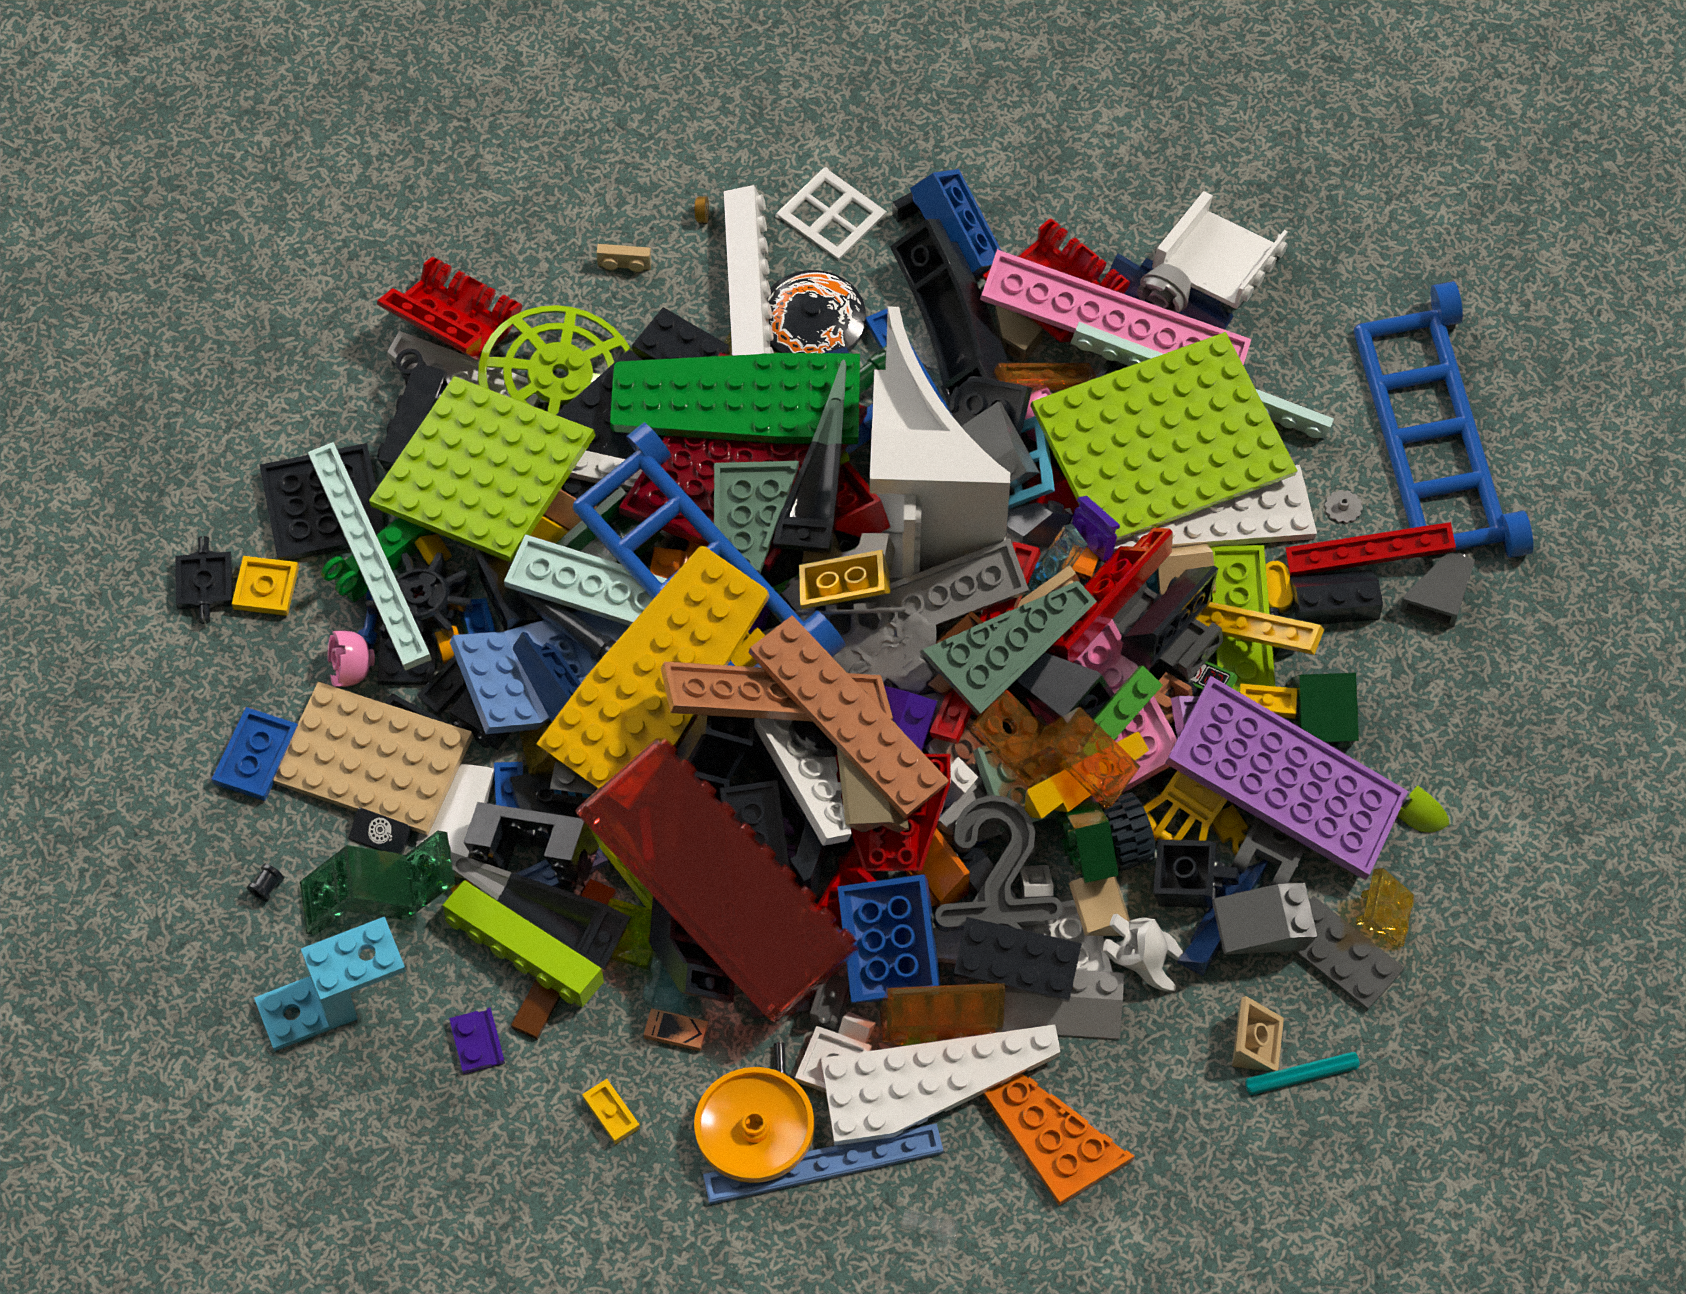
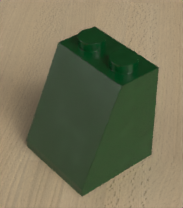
M1356 673L1301 674L1292 677L1293 688H1297L1296 722L1299 728L1325 743L1334 742V748L1352 747L1351 742L1359 741Z

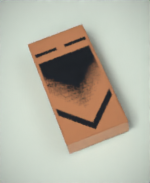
M651 1008L644 1031V1038L701 1051L708 1028V1021Z

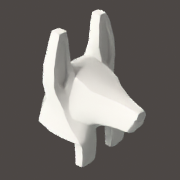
M1113 914L1110 926L1123 936L1124 940L1115 943L1110 939H1106L1103 945V952L1115 963L1137 972L1152 987L1163 991H1175L1176 985L1166 976L1162 968L1166 954L1175 960H1178L1183 954L1176 940L1170 934L1163 932L1155 919L1138 918L1127 921L1120 915Z

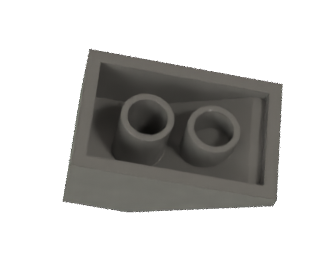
M997 402L961 426L981 449L1010 472L1009 492L1040 473L1001 402Z
M1305 883L1276 884L1212 900L1224 955L1305 951L1318 937Z

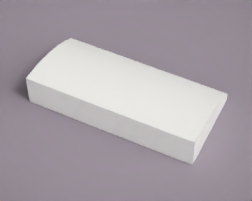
M461 764L429 834L420 833L417 841L472 858L463 842L477 802L488 803L494 784V768ZM416 844L410 867L464 878Z

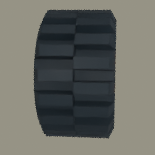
M1130 792L1098 802L1110 823L1118 871L1121 872L1152 862L1155 856L1154 835L1146 811L1139 799Z

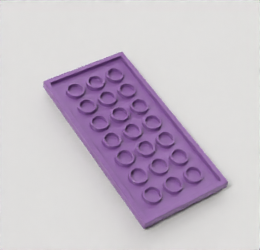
M1212 676L1207 680L1165 761L1167 765L1364 880L1370 875L1408 793L1404 788Z

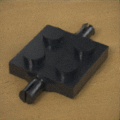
M200 536L197 539L198 552L190 555L175 556L177 610L199 609L198 622L204 624L205 614V621L208 624L211 622L210 608L232 605L233 564L231 551H209V537L204 536L203 545V539Z

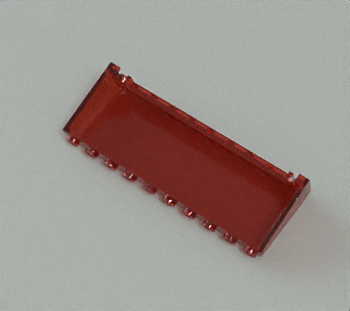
M656 738L588 797L575 811L772 1022L784 1023L859 950L854 944L857 939L848 929L844 928L841 930L834 923L837 918L827 907L821 909L814 902L817 897L807 886L804 885L801 888L794 881L797 877L796 874L786 864L781 867L774 859L777 856L776 853L766 843L763 845L759 844L754 838L757 833L746 822L741 824L734 817L737 812L725 800L721 803L714 796L717 792L714 787L705 779L701 782L694 775L697 772L695 767L688 760L684 759L681 761L674 754L677 751L676 747L667 738L663 740Z

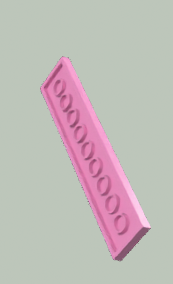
M1000 250L996 251L980 298L982 301L1075 333L1078 323L1081 322L1163 354L1226 332L1244 365L1251 339Z

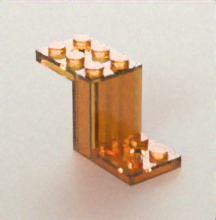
M1007 689L979 715L969 728L1029 788L1065 769L1105 809L1115 803L1141 767L1081 707L1044 726ZM1003 721L1011 726V734L1004 731ZM1099 761L1107 766V775L1100 771Z

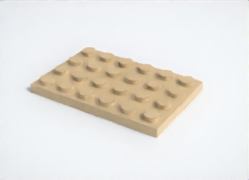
M318 682L273 781L277 785L356 812L359 807L408 824L413 831L428 835L472 741L473 734L471 731Z

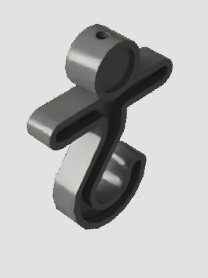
M989 795L975 799L962 810L953 827L952 845L954 849L960 853L970 852L977 841L978 829L989 823L998 824L1007 831L1009 845L974 901L941 905L933 916L934 926L944 932L964 930L966 917L1022 929L1020 926L1055 923L1063 913V905L1059 899L1055 897L1014 899L1010 891L1011 884L1034 848L1035 830L1031 817L1020 804L1007 797Z

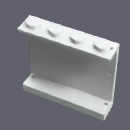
M1203 191L1158 246L1152 268H1156L1160 264L1173 265L1188 276L1192 288L1237 309L1243 300L1247 302L1250 299L1254 286H1260L1265 277V272H1271L1277 257L1281 258L1284 255L1288 243L1285 242L1288 231L1284 230L1281 235L1278 234L1275 242L1267 240L1209 212L1213 195Z

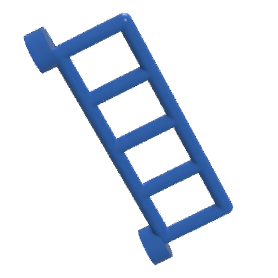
M1452 281L1431 286L1430 294L1433 310L1356 325L1354 328L1355 340L1410 528L1427 526L1419 499L1478 488L1489 527L1453 534L1456 550L1503 542L1506 555L1509 558L1532 554L1534 547L1533 534L1526 512L1523 510L1507 514L1502 513L1446 326L1461 324L1463 320L1462 302L1456 283ZM1429 327L1440 364L1383 375L1372 338ZM1445 380L1456 418L1398 429L1388 390ZM1461 434L1473 472L1414 483L1403 444Z
M645 422L626 436L635 452L574 501L573 511L652 599L657 596L677 572L661 584L633 551L681 513L710 544L707 546L708 549L767 589L769 599L765 605L781 623L793 615L832 657L846 647V643L841 635L819 611H816L803 621L661 467L672 455L658 435ZM641 469L669 501L621 539L593 507ZM730 660V662H729V664H728L727 666H735V665H734V663ZM757 663V664L754 666V667L762 668V667L759 665V663Z

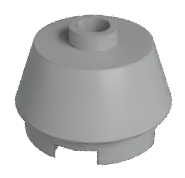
M1160 264L1141 278L1137 293L1142 301L1146 299L1159 307L1179 313L1187 307L1191 281L1179 268L1170 264Z

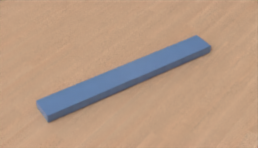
M936 1123L904 1130L903 1133L891 1138L836 1145L808 1151L794 1169L779 1178L766 1182H740L728 1178L718 1171L703 1174L709 1204L711 1205L943 1154L944 1151Z

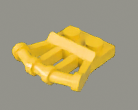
M1176 771L1163 792L1144 804L1143 807L1150 821L1155 841L1157 839L1182 840L1196 819L1202 822L1199 841H1206L1209 826L1225 805L1227 799L1183 773ZM1168 799L1173 804L1161 822L1157 824L1149 811ZM1181 808L1190 815L1174 837L1164 829L1177 810Z

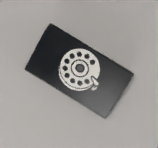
M359 807L348 838L401 858L413 832L408 824Z

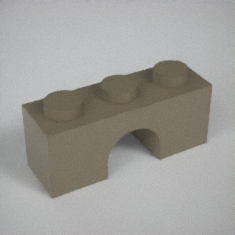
M834 533L830 553L804 551L802 560L803 564L883 550L891 575L895 547L889 533H862L860 543L855 549L841 552L842 549Z

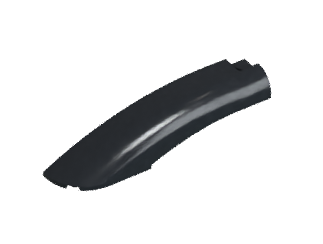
M940 219L925 220L891 245L890 248L924 319L943 384L940 388L948 404H950V397L955 387H960L963 382L969 380V377H983L1014 383L992 316L986 302L980 300L982 293L958 243L950 241ZM1023 432L1020 438L1028 451L1026 433Z

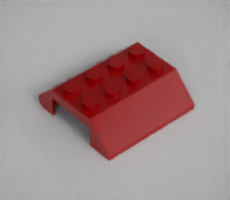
M1052 218L1048 219L1038 228L1037 241L1018 256L1122 294L1126 292L1130 285V281L1124 276L1119 275V272L1115 269H1111L1102 282L1099 283L1097 280L1105 269L1106 262L1103 259H1099L1097 254L1083 243H1080L1076 237L1070 239L1061 252L1059 247L1065 240L1068 231L1063 227L1061 228V225ZM989 271L983 275V279L985 281L987 280ZM1031 318L1060 343L1071 342L1074 335L1073 332Z
M431 257L423 263L421 280L404 294L392 288L377 300V305L390 314L477 361L480 359L483 348L491 334L510 317L520 313L523 306L508 296L501 295L492 312L489 311L488 308L496 294L495 289L488 288L486 284L469 275L465 276V273L461 271L455 273L448 288L444 287L452 267L435 257ZM513 325L506 328L497 338L493 347L508 336Z

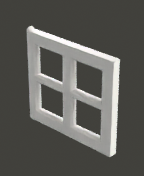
M825 167L775 214V218L782 219L839 261L887 214V211ZM824 181L843 193L830 208L811 195ZM805 200L824 213L810 227L791 214ZM851 201H854L871 214L857 228L838 215ZM832 220L851 232L838 247L819 234Z

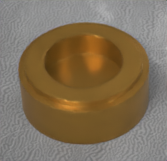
M698 196L695 200V219L697 223H708L709 199L707 196Z

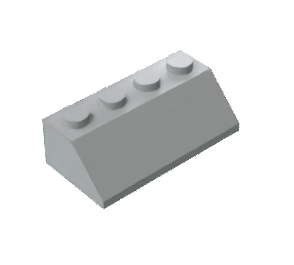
M1076 970L1069 1002L1004 987L1002 1032L1055 1025L1057 1036L1120 1040L1124 973Z

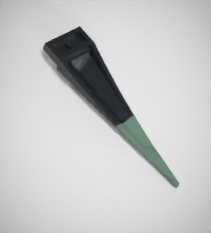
M844 359L839 366L826 406L802 467L778 518L773 543L777 549L820 553L831 552L837 523L846 362Z

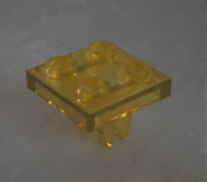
M1384 868L1374 869L1370 889L1364 890L1361 893V898L1367 899L1365 913L1362 916L1356 917L1355 923L1362 924V928L1374 930L1392 946L1403 947L1409 929L1411 909L1414 905V894Z

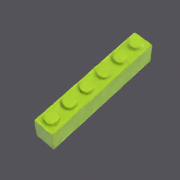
M465 880L442 905L445 921L456 930L460 928L475 943H483L490 947L493 954L498 958L510 960L517 970L524 974L530 973L536 977L539 984L547 989L553 988L570 1004L576 1003L583 1008L604 983L602 968Z

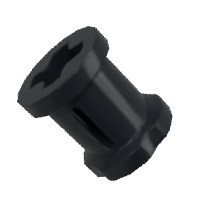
M264 863L261 866V873L253 883L248 884L247 890L257 898L268 902L271 898L269 894L277 883H282L285 878L276 868Z

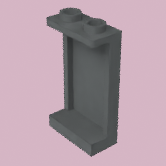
M1146 582L1112 619L1121 636L1128 627L1133 628L1136 625L1139 615L1144 610L1148 611L1151 608L1154 599L1158 595L1147 587ZM1195 619L1158 662L1189 682L1223 643L1222 628L1213 622L1208 627Z

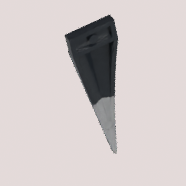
M421 841L416 842L422 849L516 914L606 970L632 917L604 903Z

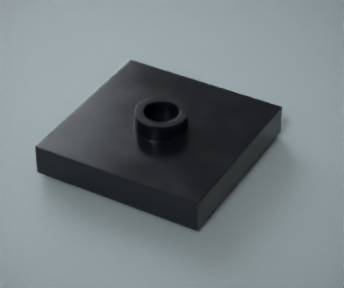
M554 769L509 778V784L517 808L580 818L577 804L555 802L552 800L550 786Z

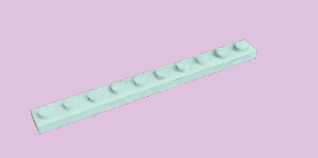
M1081 322L1078 323L1070 343L1076 345L1081 350L1097 353L1107 360H1115L1128 366L1163 354ZM1256 389L1271 420L1280 423L1286 428L1302 431L1312 438L1320 437L1325 439L1334 418Z
M334 442L308 452L405 671L432 660Z

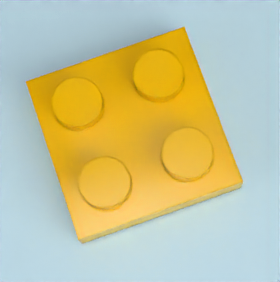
M243 556L232 601L233 609L288 616L299 570L298 562Z

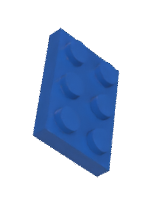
M246 707L212 777L213 784L266 801L274 784L275 775L298 724Z

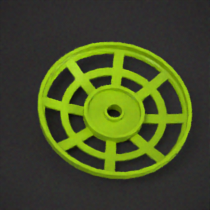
M559 305L540 306L510 317L491 334L479 360L478 385L489 389L486 375L487 368H503L504 384L510 398L528 404L525 400L536 394L539 398L549 403L547 412L556 415L559 412L560 405L570 403L601 375L593 373L590 360L603 355L609 368L614 363L609 351L622 346L625 352L629 349L631 350L624 337L613 326L588 311ZM542 313L565 314L564 323H546L533 328L523 319ZM576 316L598 324L609 332L613 338L602 342L591 332L575 326ZM513 325L522 333L512 343L506 357H489L497 338L506 328ZM562 330L560 342L546 344L538 336L542 332ZM573 333L585 337L595 346L582 351L571 344ZM527 340L536 349L530 360L514 358L517 350ZM512 369L527 371L529 384L517 391L513 382ZM555 369H563L566 371L567 376L558 378L553 374V371Z

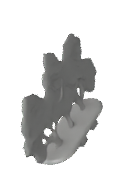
M863 602L853 604V608H848V603H835L826 605V609L795 611L797 615H812L819 611L827 620H829L831 615L835 614L851 615L852 629L847 634H840L846 643V647L832 657L847 673L881 675L883 682L889 679L900 690L917 692L926 687V682L933 675L926 661L920 658L921 653L919 651L936 644V625L928 623L926 618L920 613L911 614L903 623L895 624L889 619V613L903 612L907 607H876L875 602ZM881 613L882 619L877 629L872 630L859 624L858 614ZM888 628L894 630L893 637L889 636Z

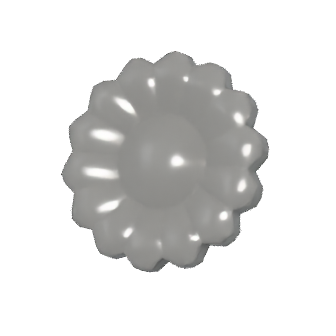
M1339 490L1338 492H1332L1331 496L1327 497V502L1324 506L1326 514L1330 515L1331 520H1336L1337 523L1343 522L1348 524L1350 521L1355 522L1356 518L1361 516V511L1363 510L1362 501L1358 499L1356 494H1352L1351 491L1344 492Z

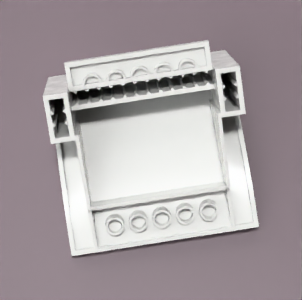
M888 306L886 370H874L870 493H876L882 500L891 528L884 530L882 533H889L895 547L890 575V583L1006 540L1010 472L981 449L949 413L928 382L915 357L903 326L899 307Z

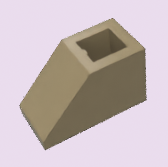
M996 306L995 321L1003 349L1006 353L1024 363L1042 342L1043 328L1032 319H1027L1019 313Z

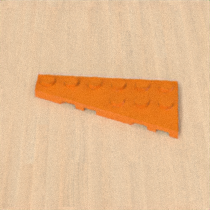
M1022 1073L1012 1077L1010 1081L1002 1085L998 1084L987 1089V1092L982 1094L1059 1206L1134 1161L1135 1156L1121 1149L1113 1142V1139L1105 1133H1100L1088 1124L1085 1118L1053 1094H1048L1038 1086L1036 1081L1030 1077L1027 1078Z

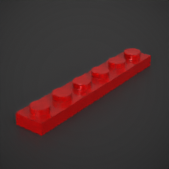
M1451 522L1285 547L1290 576L1456 552Z

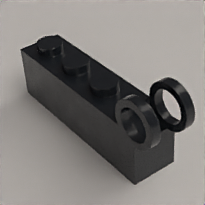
M412 348L401 351L396 357V366L405 380L406 388L403 395H400L397 399V411L394 418L388 422L387 437L385 442L380 444L377 452V458L383 469L390 470L451 381L446 370L427 366L420 352ZM413 354L417 356L407 359L401 366V361L406 355ZM418 363L414 368L407 369L409 365Z

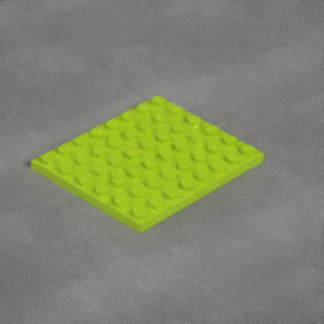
M1226 332L1032 401L1030 405L1076 500L1078 497L1088 496L1120 524V528L1115 531L1117 535L1116 542L1290 478L1298 472Z

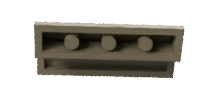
M837 747L846 826L863 833L880 826L899 833L908 830L907 818L904 819Z

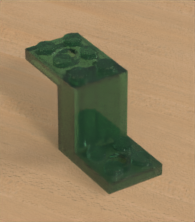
M436 831L406 855L346 845L300 881L306 934H318L347 911L399 920L409 919L455 885L448 833Z

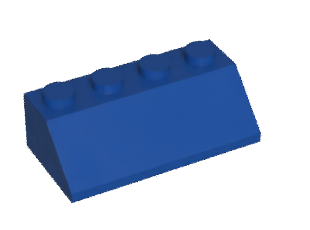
M960 170L934 172L912 186L910 190L913 194V201L920 208L925 220L940 219L950 241L958 243L973 276L976 277L989 271L996 251H1001Z

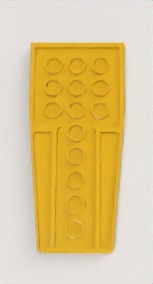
M700 546L589 672L539 739L537 745L629 811L677 747L696 717L694 714L670 713L661 673L663 663L680 662L728 665L768 601L769 592L767 589L707 547Z

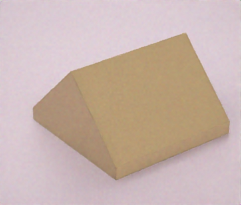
M1207 544L1172 548V553L1155 571L1159 593L1164 594L1170 581L1174 577L1178 578L1186 569L1214 566L1211 548ZM1214 584L1212 593H1216V584Z
M1116 877L1084 883L1082 878L1071 881L1069 886L1085 936H1121L1110 926L1113 914H1118L1127 921H1130Z
M1247 996L1242 997L1238 1011L1232 1066L1268 1072L1278 1071L1284 1018Z

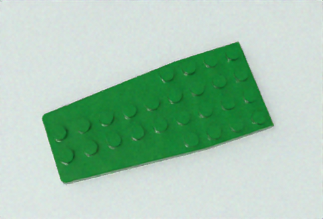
M762 353L617 362L614 365L611 430L614 432L631 433L645 422L657 435L778 444H811L839 366L844 359L846 362L842 444H858L860 354Z

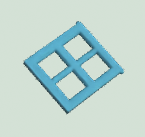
M1035 416L1024 421L1022 433L1035 428L1037 450L1029 454L1034 463L1039 461L1042 483L1023 491L1022 484L1015 488V494L1009 496L1008 509L1055 492L1049 443Z

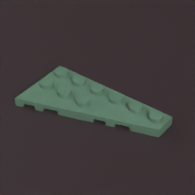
M799 461L714 463V525L759 574L772 543L778 518L787 501L796 476Z
M1076 581L919 652L974 713L979 715L1097 601L1079 581Z

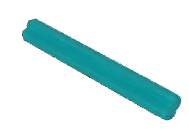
M1350 1052L1250 1077L1245 1080V1087L1249 1095H1255L1359 1068L1360 1062L1357 1053Z

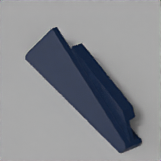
M1117 254L1109 271L1115 269L1119 272V275L1129 280L1130 285L1124 294L1140 300L1137 289L1140 286L1141 278L1154 269L1152 268L1153 261L1146 258L1140 267L1124 256ZM1192 287L1187 307L1179 312L1181 315L1224 330L1234 317L1232 313L1222 309L1220 306L1221 301Z
M522 632L513 645V651L551 722H553L581 682L555 646L547 642L540 646L532 641L528 633Z
M1263 859L1259 864L1248 866L1244 874L1239 872V885H1223V889H1220L1217 893V898L1254 890L1267 868L1268 860ZM1214 908L1208 909L1191 938V944L1177 962L1201 976H1204L1213 958L1222 947Z

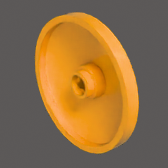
M764 1067L737 1069L717 1079L701 1097L694 1119L695 1136L699 1150L705 1160L722 1175L740 1182H766L787 1174L807 1154L814 1135L813 1109L808 1096L801 1086L784 1073Z

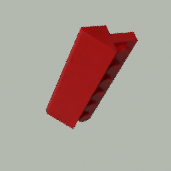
M1153 528L1147 535H1143L1133 547L1120 546L1084 586L1097 602L1054 642L1045 653L1074 663L1172 553L1173 532L1171 529Z

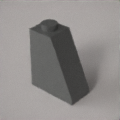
M1448 552L1405 594L1400 611L1454 627L1475 560L1461 553L1454 554Z

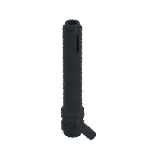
M517 591L520 603L589 652L591 658L596 662H599L616 643L613 638L608 635H602L561 604Z

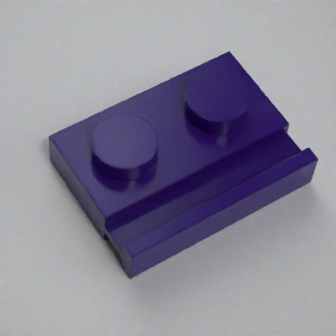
M1088 496L1078 497L1077 501L1080 504L1079 507L1075 508L1070 532L1102 561L1108 560L1113 554L1117 539L1115 531L1120 528V524Z
M491 1007L486 1008L487 1010L474 1011L449 1018L463 1074L505 1064Z

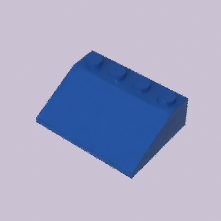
M917 875L838 886L851 1002L910 1000L941 996L942 988L929 885L926 876Z

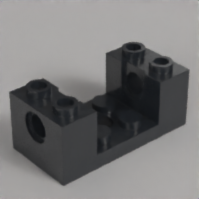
M477 802L463 842L474 860L506 871L516 843L527 848L532 846L543 847L546 849L544 857L548 864L552 865L551 869L555 871L557 880L567 887H574L575 885L586 887L599 848V844L585 819Z

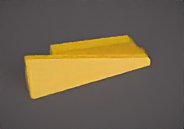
M1135 732L1029 788L1026 792L1025 811L1030 817L1040 819L1053 810L1071 811L1149 751L1141 734Z

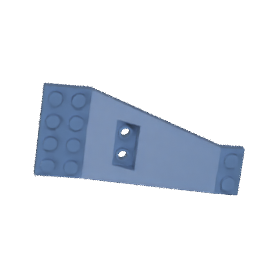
M581 610L572 612L602 635H608L615 641L630 627ZM545 620L503 632L453 635L450 640V645L486 734L537 730L551 721L513 651V645L522 632L528 633L532 641L540 646H543L546 642L555 646L581 683L598 662L591 658L589 652Z

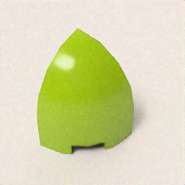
M1418 785L1409 794L1408 797L1411 799L1403 808H1400L1397 815L1406 824L1422 832L1432 833L1441 831L1449 825V817L1440 803Z

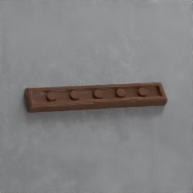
M590 879L581 896L610 906L616 895V889ZM535 980L511 1024L512 1029L538 1040L561 998L559 992L551 987L547 989Z

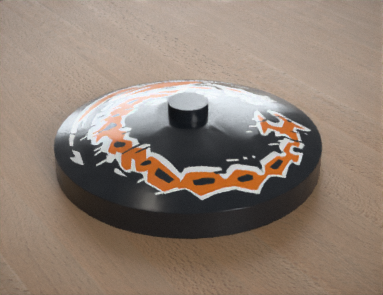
M806 270L785 276L770 288L771 296L767 297V303L769 302L772 310V318L768 319L773 331V340L770 341V347L776 353H825L845 347L850 352L860 341L866 325L864 301L857 289L844 278L826 271Z

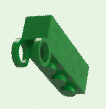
M397 518L378 533L376 537L393 572L402 564L401 554L407 553L411 557L419 551L414 543L419 537L437 533ZM353 554L346 560L340 556L332 558L321 571V577L325 581L335 579V590L342 596L347 595L353 602L367 593V584ZM338 564L337 568L332 573L328 574L330 569L334 565Z

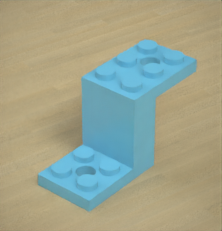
M385 917L301 948L309 977L254 997L273 1049L277 1051L357 1020L350 993L404 973L406 969ZM365 949H372L376 952L375 956L368 961L360 959V953ZM288 1008H298L300 1010L299 1017L295 1020H287L284 1017V1013Z

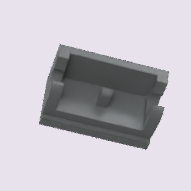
M826 961L810 1012L811 1025L839 1032L850 996L847 967L842 972L836 969L834 962Z

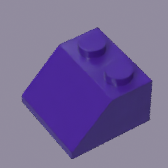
M884 686L893 717L892 721L896 722V725L923 752L938 702L911 692Z

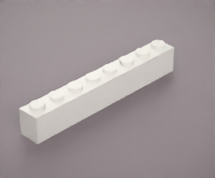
M754 185L724 191L732 355L774 353L772 347H770V341L773 340V331L768 320L772 318V310L769 302L767 303V297L771 296L770 285L766 281V275H769V265L767 259H765V253H768L766 238L763 236V232L767 231L766 220L762 216V210L766 209L765 200L762 194H758Z

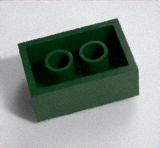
M1090 795L1069 812L1061 811L1056 813L1059 828L1063 830L1065 839L1061 840L1063 853L1068 857L1070 866L1073 865L1075 875L1080 874L1084 883L1119 876L1110 823L1094 796Z

